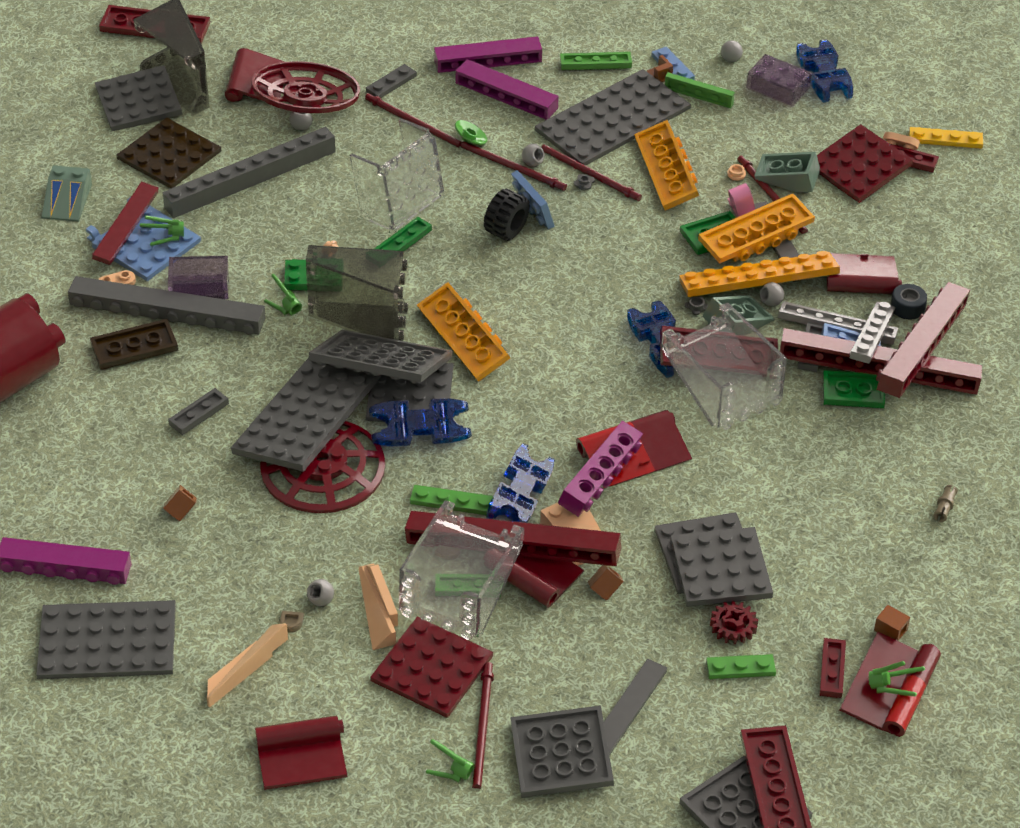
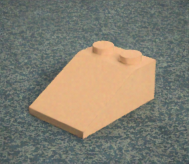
M558 502L541 510V525L601 531L590 510L588 512L583 511L577 517L559 505ZM573 562L574 564H576V565H578V566L581 565V564H583V563H579V562Z

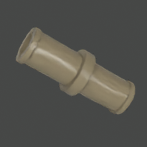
M946 485L942 496L938 498L937 509L933 515L936 521L939 515H941L939 522L946 521L949 511L953 509L954 498L958 492L955 486L951 492L952 485Z

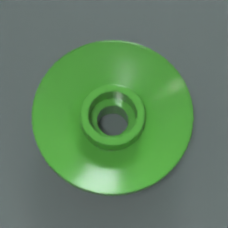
M465 120L456 121L455 129L463 141L476 145L486 144L487 136L478 126Z

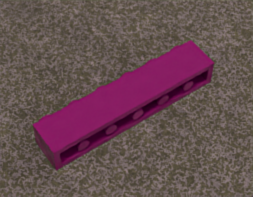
M538 36L434 47V61L438 73L456 71L467 59L488 68L542 62V46Z
M468 59L455 72L456 84L545 120L549 119L558 109V95Z
M3 537L0 543V570L8 573L16 571L27 575L42 574L47 577L59 576L69 580L85 579L89 582L102 581L117 585L119 583L126 584L132 565L129 551Z

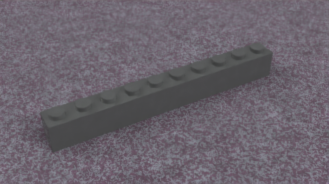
M325 126L162 192L164 208L172 218H176L336 152L335 136Z
M75 276L68 290L69 304L75 307H87L94 310H106L113 313H125L151 319H168L170 322L201 325L207 328L225 329L230 332L238 331L248 335H259L265 321V306L92 278Z

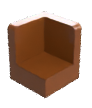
M660 55L658 66L647 70V72L660 82H664L668 72L673 74V65L663 55Z
M179 485L164 503L163 509L178 521H181L195 505L197 497Z
M602 565L588 581V584L593 591L603 599L608 600L624 581L621 575L610 566Z
M887 605L876 618L874 631L899 641L908 630L910 617Z

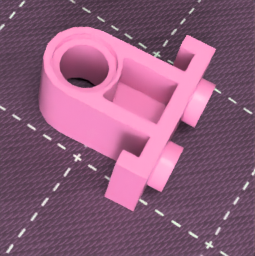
M746 183L728 190V202L736 217L755 210L753 197Z

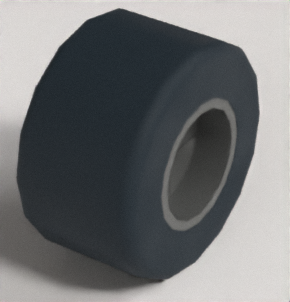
M902 284L894 289L891 305L895 307L894 314L896 316L912 320L924 314L927 304L925 290L914 284Z

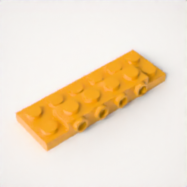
M668 120L634 134L665 211L699 196L695 183H698L694 172L690 173V171H693L689 160L685 161L688 159L684 148L680 150L683 145L679 137L675 138Z
M792 193L700 233L698 240L719 264L731 258L734 262L738 260L746 261L750 255L754 253L761 254L770 246L777 247L783 240H793L798 234V229L813 223L815 216Z
M449 282L417 304L419 310L478 382L510 359L508 353L501 346L503 343L496 334H491L492 329L486 322H481L482 317L476 310H471L472 305L466 298L462 299Z

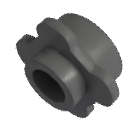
M579 174L577 176L578 179L574 181V186L581 190L591 189L595 178Z
M693 296L689 302L685 303V308L690 309L694 315H699L701 311L706 310L708 307L705 304V300L700 296Z

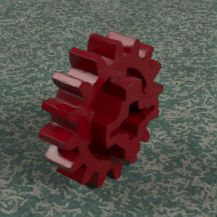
M732 601L731 605L723 602V607L717 605L716 611H712L710 626L712 627V633H717V639L723 637L725 638V643L732 640L734 645L740 640L744 644L746 638L751 640L753 634H756L758 619L756 618V612H751L750 606L743 607V602L739 605H736L735 601Z

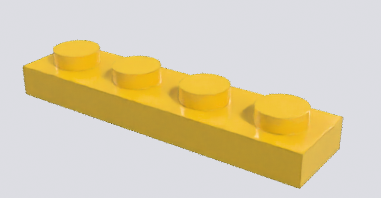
M910 127L909 136L918 139L920 144L983 148V133Z

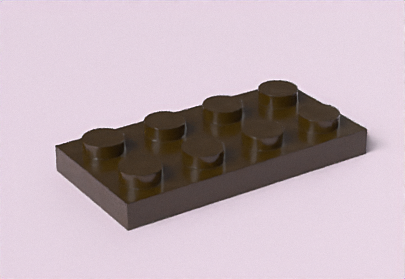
M168 319L90 337V343L100 370L179 351Z

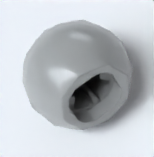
M731 40L722 45L720 53L725 61L736 62L742 57L743 49L737 41Z
M292 112L289 118L292 127L300 131L308 129L313 120L311 113Z
M529 144L523 149L521 156L526 165L537 167L543 162L545 154L541 146Z
M774 282L765 284L760 290L761 301L770 307L779 305L784 299L782 286Z
M325 579L314 580L307 588L308 600L319 607L329 604L334 597L332 584Z

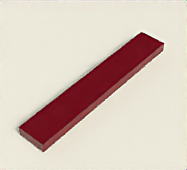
M141 181L92 254L93 260L111 265L158 194L159 187Z

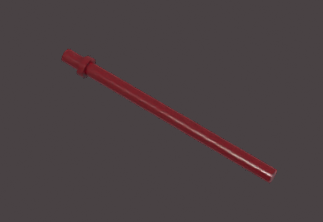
M369 93L366 94L365 100L371 102L373 106L377 105L458 148L461 146L462 141L386 103L379 96L375 97Z
M465 141L461 143V148L515 171L518 170L524 175L550 185L553 189L555 187L565 191L567 188V184L560 182L556 177H548Z
M545 144L542 145L541 148L548 155L594 177L596 180L623 193L627 198L631 197L637 201L641 200L642 195L634 191V188L626 187Z
M739 156L737 161L773 202L780 199L767 183L755 179L756 170L752 167L753 164L746 160L744 156ZM804 226L799 228L798 231L804 234L808 232V229Z
M491 662L485 663L480 678L482 681L472 783V788L481 789L491 681H494V674L492 673L493 664Z

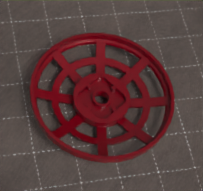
M290 61L265 66L253 75L251 84L254 94L262 101L280 109L299 113H330L340 111L353 105L360 95L359 83L350 74L338 68L314 62ZM289 71H312L317 73L314 78L292 77ZM277 72H282L285 77L272 84L263 79ZM324 74L342 80L345 84L337 87L332 83L322 80ZM258 83L268 88V96L258 90ZM288 83V85H286L284 89L278 87L282 84ZM351 87L354 97L343 100L342 91ZM273 91L284 95L283 97H274ZM336 94L337 100L327 99V96ZM324 103H325V104H332V105L327 106V107H321V105L324 104Z
M345 421L342 425L350 428L345 431L338 429L336 434H339V436L327 442L304 472L301 471L302 474L298 479L290 474L287 467L275 464L266 466V462L263 461L260 462L261 477L269 493L276 500L293 509L308 513H333L346 510L366 500L380 485L385 472V456L381 445L367 430ZM359 431L373 442L377 451L365 450L361 442L353 434ZM349 439L358 450H346L342 443ZM348 457H360L356 470L347 466ZM366 457L379 458L378 470L372 482L361 475L366 466ZM319 458H327V460H321V461H319L318 459H319ZM278 470L281 471L284 478L292 484L286 495L272 483L268 474ZM342 473L349 476V478L342 482L332 484V479L340 476ZM310 478L323 481L324 486H314L305 482ZM355 481L365 488L362 492L340 502L335 501L334 491L344 489ZM300 489L312 493H325L327 504L306 503L298 501L294 497Z

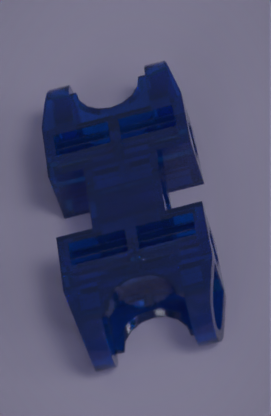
M827 39L820 40L819 47L816 48L809 47L804 43H797L796 54L803 72H813L810 84L815 94L823 103L830 101L831 91L842 90L846 99L853 97L852 79L846 68H836L839 55Z
M659 300L651 303L652 312L642 313L635 308L628 309L627 320L632 332L639 342L650 341V359L666 378L673 377V366L661 365L660 328L662 326L675 327L676 319Z
M451 398L431 399L428 406L429 409L409 410L408 400L376 404L369 408V416L377 417L379 420L384 421L387 424V428L372 434V442L377 445L393 447L410 446L412 436L432 435V444L453 443L469 439L472 436L471 429L463 428L462 425H458L453 419L459 413L469 410L468 402Z
M522 443L515 451L503 475L512 480L511 485L508 486L500 482L489 503L486 519H495L497 516L503 515L513 522L528 523L538 503V500L529 495L531 491L542 493L553 471L555 459L549 456L544 461H535L529 456L528 445Z

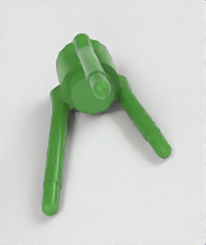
M145 216L147 220L168 224L140 223L139 225L140 227L165 228L168 229V235H172V237L151 242L150 246L170 241H179V237H184L183 221Z
M272 274V278L286 297L282 300L283 307L267 299L264 302L281 311L284 315L288 313L294 315L301 311L302 304L297 300L293 292L287 290L285 282L282 283L275 274Z
M901 661L882 668L873 669V671L869 672V684L871 689H877V693L886 692L915 697L917 695L916 692L886 688V686L891 683L890 677L924 671L925 667L888 672L904 666L905 662Z
M431 739L430 743L454 759L450 769L453 771V774L429 769L426 770V773L449 778L458 783L461 778L467 780L473 772L475 764L461 758L438 741Z

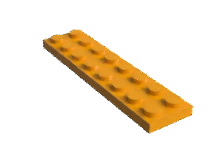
M819 251L812 255L800 254L798 257L792 258L781 257L779 260L773 261L762 260L760 263L754 264L743 263L741 266L735 267L724 266L722 269L716 270L705 269L703 272L697 273L686 272L684 275H679V279L687 296L693 297L763 286L770 282L782 283L839 274L840 266L830 252Z

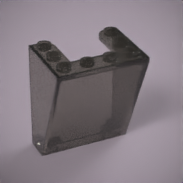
M170 0L135 18L134 25L138 32L143 33L147 31L167 46V48L143 60L140 64V71L164 65L179 104L193 115L209 108L205 51L180 0Z
M308 245L306 274L309 316L348 331L404 341V330H402V328H406V316L404 314H408V303L403 298L404 289L401 287V285H405L406 274L403 271H407L408 260L404 259V251Z

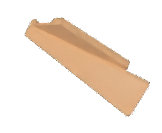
M374 563L360 566L359 574L372 649L376 650L395 645L396 631L394 627L398 626V613L378 564L374 565Z
M287 624L271 625L258 640L208 679L207 705L209 707L214 705L273 657L272 652L288 640Z

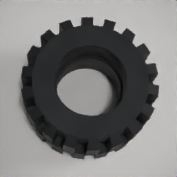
M507 188L499 191L487 207L484 217L485 230L505 241L515 238L524 227L529 215L530 202L528 198Z

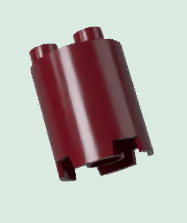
M25 293L19 298H13L0 306V403L56 368L60 362L58 348L66 342L62 330L56 324L46 325L39 315L40 308L37 301L29 293Z

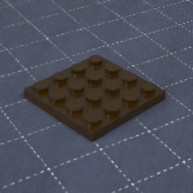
M165 118L116 154L118 160L171 189L222 150L221 146L175 121Z

